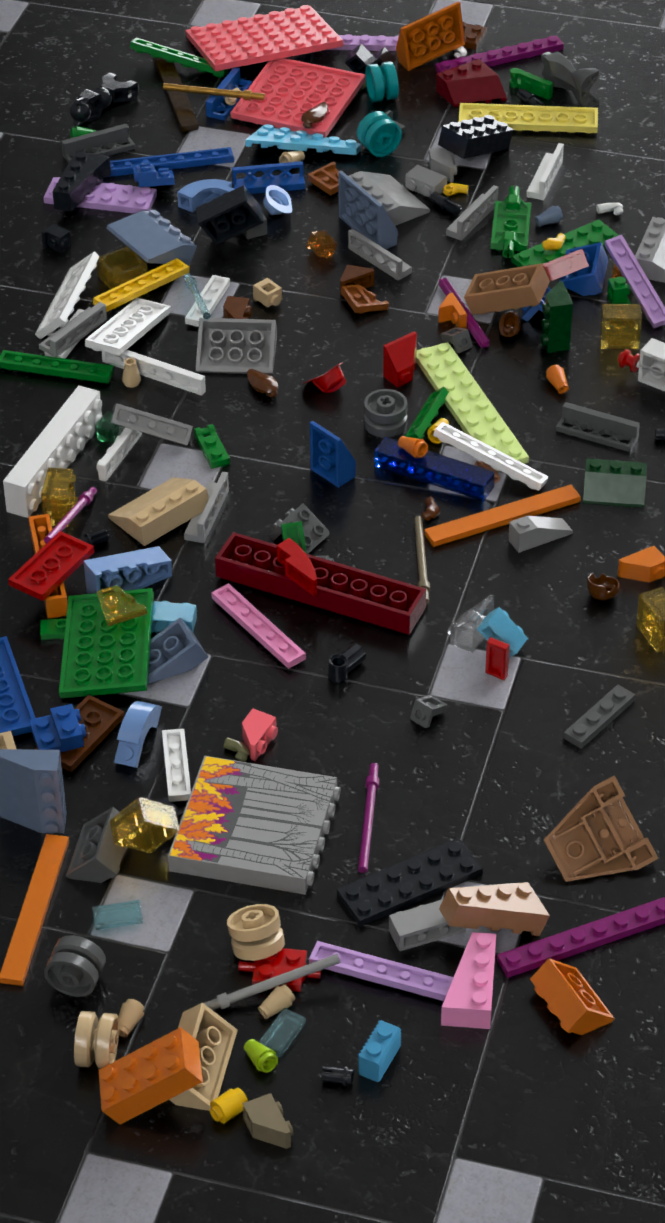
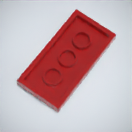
M60 531L8 579L9 586L44 601L84 563V560H87L94 553V546Z

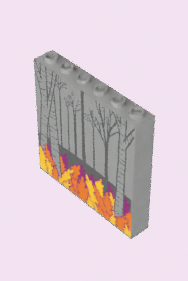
M204 756L168 854L169 871L306 895L308 885L312 886L314 881L313 869H317L319 865L320 855L318 853L324 849V834L329 833V818L334 817V802L338 801L341 788L337 787V777Z

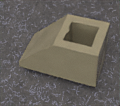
M271 1093L243 1103V1119L253 1138L286 1149L291 1147V1136L294 1135L292 1125L289 1121L284 1120L282 1106L279 1101L275 1102Z

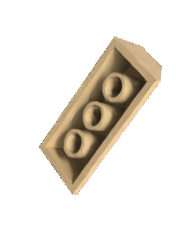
M200 1003L182 1013L178 1028H183L199 1042L203 1082L169 1100L178 1106L209 1111L211 1108L210 1102L219 1096L238 1030L204 1003Z

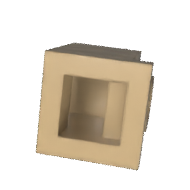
M266 278L253 285V300L261 302L266 307L271 305L277 306L282 300V288L269 278Z

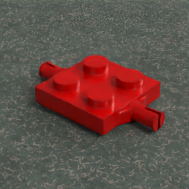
M282 948L275 955L265 959L255 960L254 962L239 961L238 971L253 972L252 985L307 965V951ZM321 970L284 985L291 991L301 992L302 983L306 977L320 979Z

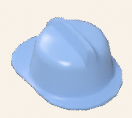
M268 186L263 200L266 210L271 215L290 214L292 212V205L289 194L279 186Z

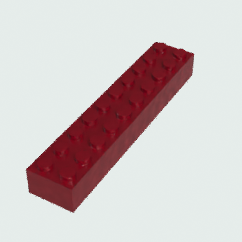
M235 532L231 534L215 557L216 577L409 635L426 608L425 588L307 554L317 576V595L313 596L285 576V566L277 561L276 544Z

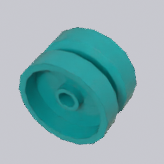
M383 62L380 67L378 64L367 65L365 71L366 86L371 102H381L384 97L387 100L397 99L399 84L393 62Z
M375 111L369 113L359 123L357 138L371 154L376 157H384L391 154L399 146L402 139V131L400 126L386 113Z

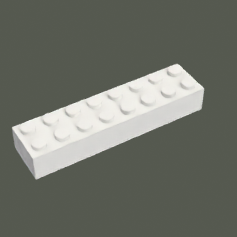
M78 386L3 480L7 512L29 518L37 510L40 502L47 497L50 489L56 485L60 476L66 472L70 463L74 462L80 450L84 449L87 441L93 437L94 432L103 423L104 417L101 411L102 400L100 399V391Z

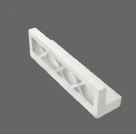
M558 143L553 154H545L527 190V197L539 200L545 199L563 162L564 144Z

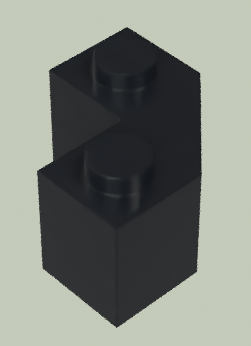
M360 44L349 53L345 64L353 72L365 74L367 65L378 64L380 67L383 62L389 61L394 64L396 58L385 47L372 55Z

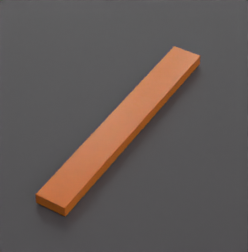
M571 484L424 530V535L431 545L436 547L507 525L510 521L527 515L536 516L581 501V496Z
M46 834L2 966L0 983L24 985L69 845V837L51 834Z

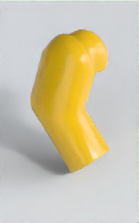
M446 184L443 188V193L446 196H452L457 193L468 194L469 185Z
M559 233L556 238H548L542 243L543 249L553 251L561 249L566 236L563 233Z

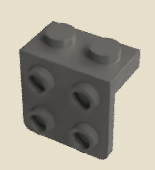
M302 503L296 510L292 507L284 515L285 519L283 521L278 519L271 526L273 531L268 536L275 541L282 534L280 524L302 521L306 551L309 554L329 536L330 532L307 506Z

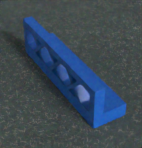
M235 67L216 89L233 90L239 88L241 91H244L250 87L253 81L241 79L240 68ZM211 95L206 101V116L225 121L241 98H237L236 103L229 106L224 105V96Z
M303 161L232 167L233 188L236 189L244 185L250 194L266 193V188L270 185L279 186L285 191L305 189ZM292 168H299L298 174H291L289 171ZM279 169L282 171V173L276 176L271 174L274 170ZM257 171L265 173L261 177L254 176ZM236 173L246 174L243 179H236Z

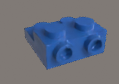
M149 162L140 163V166L133 168L134 180L138 182L139 187L175 185L173 171L169 170V168H160L156 171L154 164L151 165Z
M72 704L50 708L51 715L29 720L38 750H60V752L84 747L83 737H87L84 724H79L81 721L79 709H74Z

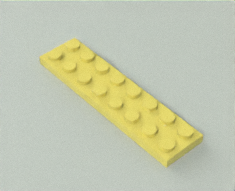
M460 103L459 122L470 120L474 117L480 118L485 115H491L495 117V120L506 123L508 127L516 131L585 132L590 134L597 133L598 108Z

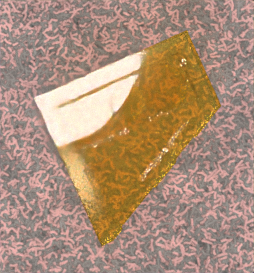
M118 585L96 591L108 626L148 614L144 604H138L133 596L125 593Z

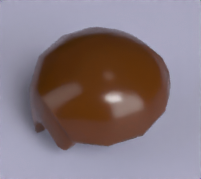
M604 573L598 578H595L594 574H590L587 577L589 594L596 600H609L617 596L620 591L619 581L614 577L606 576Z

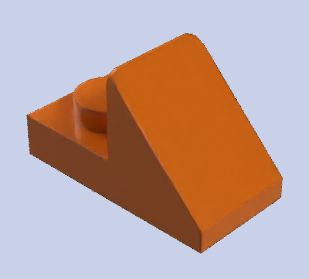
M453 292L449 293L439 307L438 322L451 320L457 327L467 329V313Z

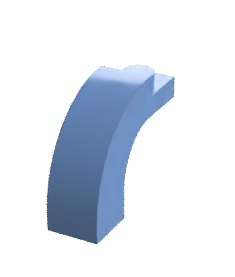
M207 179L190 183L177 192L178 207L193 213L197 207L234 190L232 182Z
M135 701L129 707L118 733L117 740H119L114 763L138 768L145 737L151 727L157 728L162 706Z

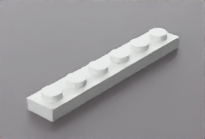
M125 350L121 355L117 356L102 351V362L124 369L125 359L134 358L140 375L201 396L206 392L205 376L129 350Z
M444 422L434 431L433 436L437 437L441 442L448 443L456 447L458 451L473 456L477 461L485 462L493 469L508 474L510 478L525 483L531 489L539 491L548 480V476Z

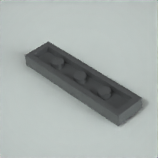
M616 685L564 732L563 738L582 749L635 701V694L620 685Z

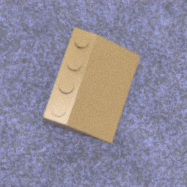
M173 477L108 514V518L143 546H146L202 513L209 500L207 489L196 480Z

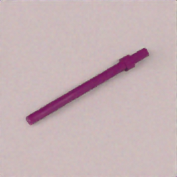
M91 487L80 495L79 501L44 538L46 544L58 532L63 531L84 506L92 502L93 496L97 493L95 487Z
M377 763L370 764L369 776L366 777L365 783L367 794L358 871L361 873H366L368 869L376 790L379 788V765Z

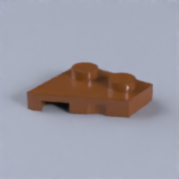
M333 161L308 174V181L330 196L339 192V170L337 171L336 163Z

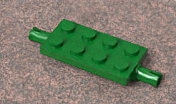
M510 186L507 198L503 201H495L491 249L503 250L502 255L507 258L508 253L509 258L513 257L514 250L519 252L528 248L531 203L523 202L519 196L520 188L518 186L515 187V190L514 186Z

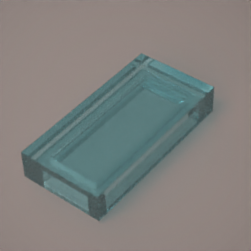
M139 900L92 907L96 930L143 923Z
M284 1008L259 1043L274 1050L276 1056L281 1057L305 1025L306 1018Z

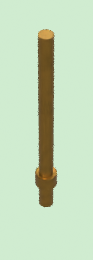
M163 84V90L243 98V100L251 101V99L265 100V93H255L252 90L236 91Z

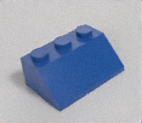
M602 242L566 250L565 255L583 249L589 267L561 277L559 282L563 281L567 289L582 296L601 293L608 265V257Z

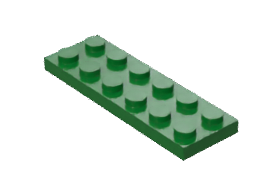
M596 220L565 233L566 239L561 249L557 251L544 250L541 243L511 257V262L517 267L544 264L565 256L568 249L602 242L604 250H606L605 241L619 235L602 221Z

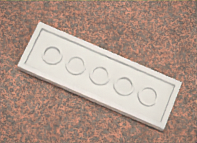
M95 252L69 269L35 333L39 339L46 335L51 336L58 327L62 328L68 323L69 320L67 318L74 311V305L80 300L79 295L86 288L85 283L91 278V272L97 267L96 262L99 256Z
M136 298L86 338L85 347L92 348L94 351L108 352L114 356L121 355L170 314L171 306Z

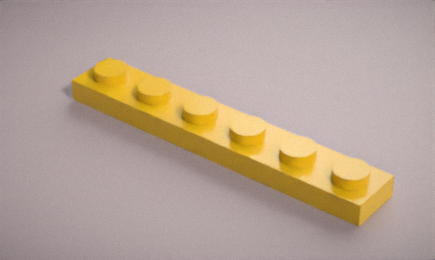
M176 258L94 297L93 304L96 305L99 302L106 304V312L189 273L190 266Z

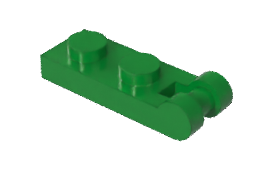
M518 68L510 69L511 79L509 86L511 88L524 89L547 100L552 98L553 82Z
M213 424L207 425L206 428L201 429L197 427L193 429L195 439L211 469L230 464V457L218 437Z

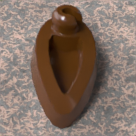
M322 102L303 113L301 121L304 122L303 126L305 128H311L312 123L322 121L326 117L327 103Z
M508 311L500 319L499 332L505 338H512L520 331L521 321L515 311Z
M254 369L247 371L248 380L255 391L267 393L268 397L271 398L277 396L278 383L274 377Z

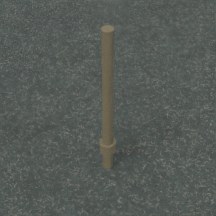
M416 516L414 524L419 573L417 586L426 589L427 605L429 603L430 583L427 580L423 521L421 516Z

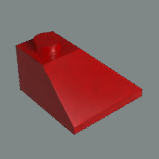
M415 331L383 345V376L397 388L413 381L417 355V333Z

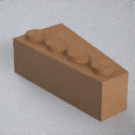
M528 882L448 888L439 908L449 926L472 929L485 926L490 931L498 932L500 928L511 929L512 933L521 934L522 931H530L534 936H540L550 917Z

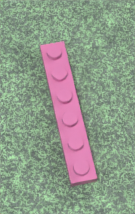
M229 583L212 592V599L288 669L306 660V653Z

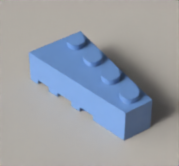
M160 546L83 561L86 592L88 594L142 589L172 576L171 559Z

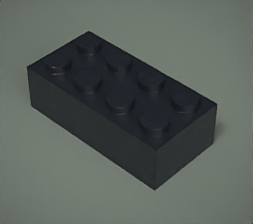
M485 115L480 118L474 117L470 120L442 125L438 145L462 159L509 149L514 129L508 127L504 122L495 120V117L491 115Z

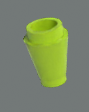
M250 1039L245 1043L244 1051L258 1071L267 1073L276 1067L278 1058L274 1050L255 1039Z

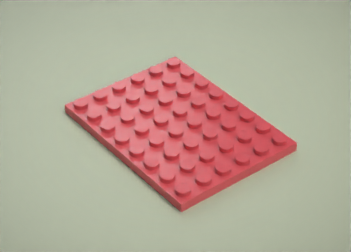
M303 5L297 9L287 8L281 12L272 11L266 15L256 14L250 18L241 17L235 21L225 20L219 24L209 23L203 27L194 26L186 30V37L214 71L343 46V40L308 5Z

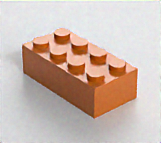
M180 1027L99 1069L102 1112L118 1124H122L202 1083L198 1040Z

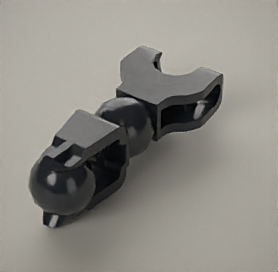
M113 73L104 75L100 87L94 89V91L85 89L70 106L69 112L74 119V125L80 126L85 122L89 123L98 119L102 115L103 109L107 108L110 104L131 101L138 95L139 84L132 80L118 82V75Z

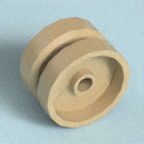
M268 904L250 905L238 909L229 916L227 927L229 935L232 937L233 953L237 958L255 961L273 956L282 950L285 945L283 930L280 927L279 911L274 906Z
M80 1012L74 1041V1062L76 1066L90 1067L95 1059L96 1065L101 1069L115 1062L119 1037V1019L117 1014L104 1013L98 1022L95 1012Z

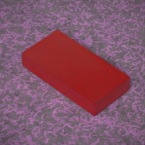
M491 637L488 639L485 673L505 681L508 677L509 644Z

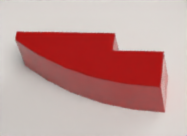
M290 538L278 544L277 561L285 566V576L311 595L316 596L317 576L307 554Z

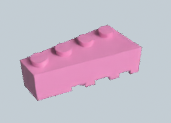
M472 932L441 1008V1026L490 1029L496 934Z

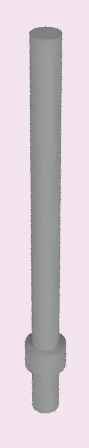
M338 954L238 991L229 994L226 992L217 995L216 999L204 1004L211 1010L220 1007L225 1009L230 1007L231 1003L341 962Z

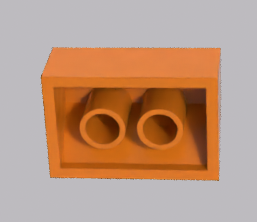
M548 958L530 978L535 986V992L545 999L548 1003L547 1008L559 1018L561 1021L560 1026L568 1033L573 1032L584 1035L611 1023L615 1019L576 967Z

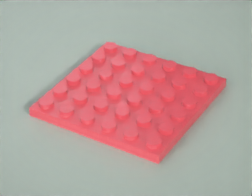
M286 58L271 60L267 62L247 89L255 93H265V100L251 99V101H247L241 98L230 112L231 118L261 125L270 124L275 128L286 127L290 131L295 132L302 130L312 135L319 133L323 137H327L366 81V74ZM322 102H326L328 106L326 117L322 121L312 123L311 128H305L303 126L304 122L301 121L303 113Z

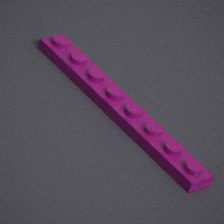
M557 35L549 36L548 38L535 39L531 42L505 46L501 49L475 53L471 56L436 63L435 70L440 73L478 59L488 67L542 55L546 52L563 50L564 43Z
M665 897L497 954V962L506 977L509 978L541 967L548 958L558 961L665 924Z

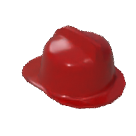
M343 362L325 374L311 379L302 385L312 381L323 392L332 393L346 384V379L340 368Z

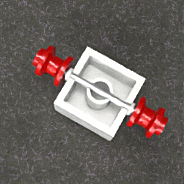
M651 338L640 350V354L638 353L633 356L628 349L619 354V367L625 368L629 366L630 371L633 373L639 369V382L665 391V343Z

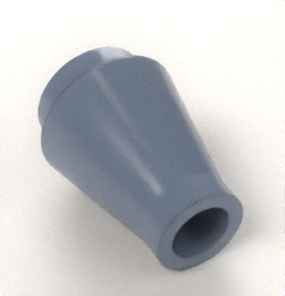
M551 206L536 216L535 221L539 227L559 223L563 219V213L559 206Z

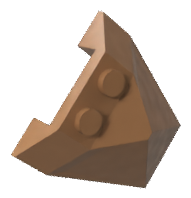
M615 775L593 786L543 840L565 882L638 870L659 859L649 839L643 837L623 799L625 794Z

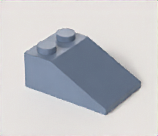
M181 618L151 639L147 684L190 671L208 658L192 630Z

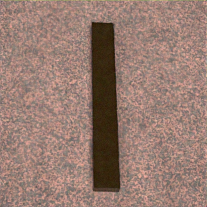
M161 57L153 58L163 84L182 85L174 63L167 62L166 59ZM165 90L181 131L198 130L199 124L186 92Z

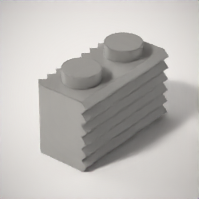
M416 165L406 173L405 187L429 198L433 192L443 193V188L447 184L446 176L420 165Z

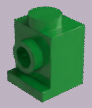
M624 277L608 279L607 298L612 308L630 306L631 302L628 298L630 286L626 284V279Z

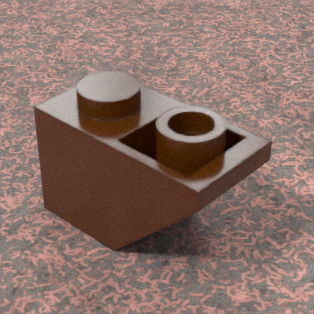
M227 296L223 306V317L228 319L251 318L253 307L250 306V298Z

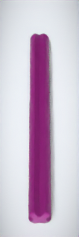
M446 277L440 278L439 286L446 297L449 293L453 292L466 311L467 328L481 348L489 347L490 340Z

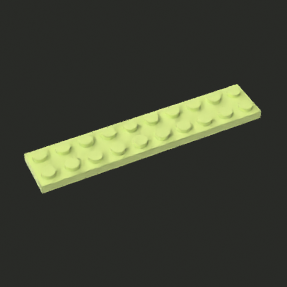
M447 342L417 350L416 363L436 391L442 387L447 389L449 393L445 398V405L465 434L523 464L529 463V456L451 345Z

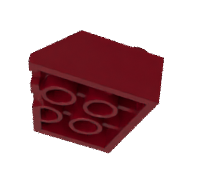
M480 59L436 74V92L454 107H460V103H476V101L490 103L492 99L499 98L501 101L507 100L498 74Z

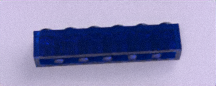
M385 437L375 449L374 466L481 501H485L494 488V471L431 451H427L426 455L422 458H414L398 446L397 440Z

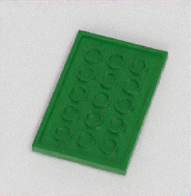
M152 588L68 596L59 685L60 698L147 691L154 600Z

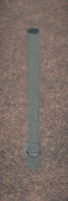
M187 273L184 277L185 284L191 290L203 318L209 319L210 313L197 288V281L191 274Z

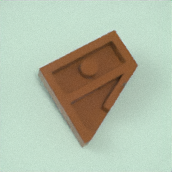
M359 284L341 287V294L355 313L388 310V301L380 302L376 299V294L367 291Z

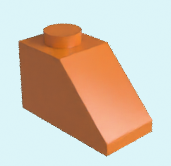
M651 546L621 558L618 564V576L648 583L665 577V556L655 546Z

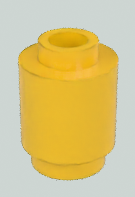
M240 1088L229 1089L210 1102V1114L215 1121L226 1123L243 1111V1103L247 1102L248 1099Z

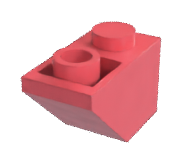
M253 708L242 722V738L250 750L251 760L256 761L260 754H264L271 739L274 740L276 738L278 727H276L275 716Z

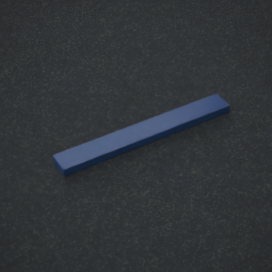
M231 147L115 160L110 161L111 175L109 177L133 174V168L140 166V163L149 162L151 165L154 164L155 170L158 171L160 168H169L171 170L234 162V156Z

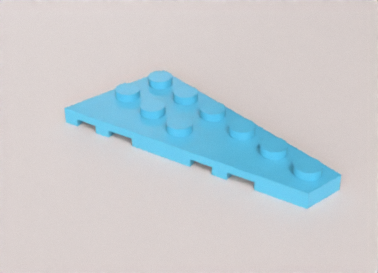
M270 124L263 125L249 136L245 142V146L251 147L252 144H261V148L277 145L278 149L307 151V148H315L316 152L332 150L335 154L357 155L362 147V144L356 143L355 140L349 139L345 141L335 136L328 138L323 137L319 133L312 135L302 130L295 132L290 131L286 127L279 129L274 128Z

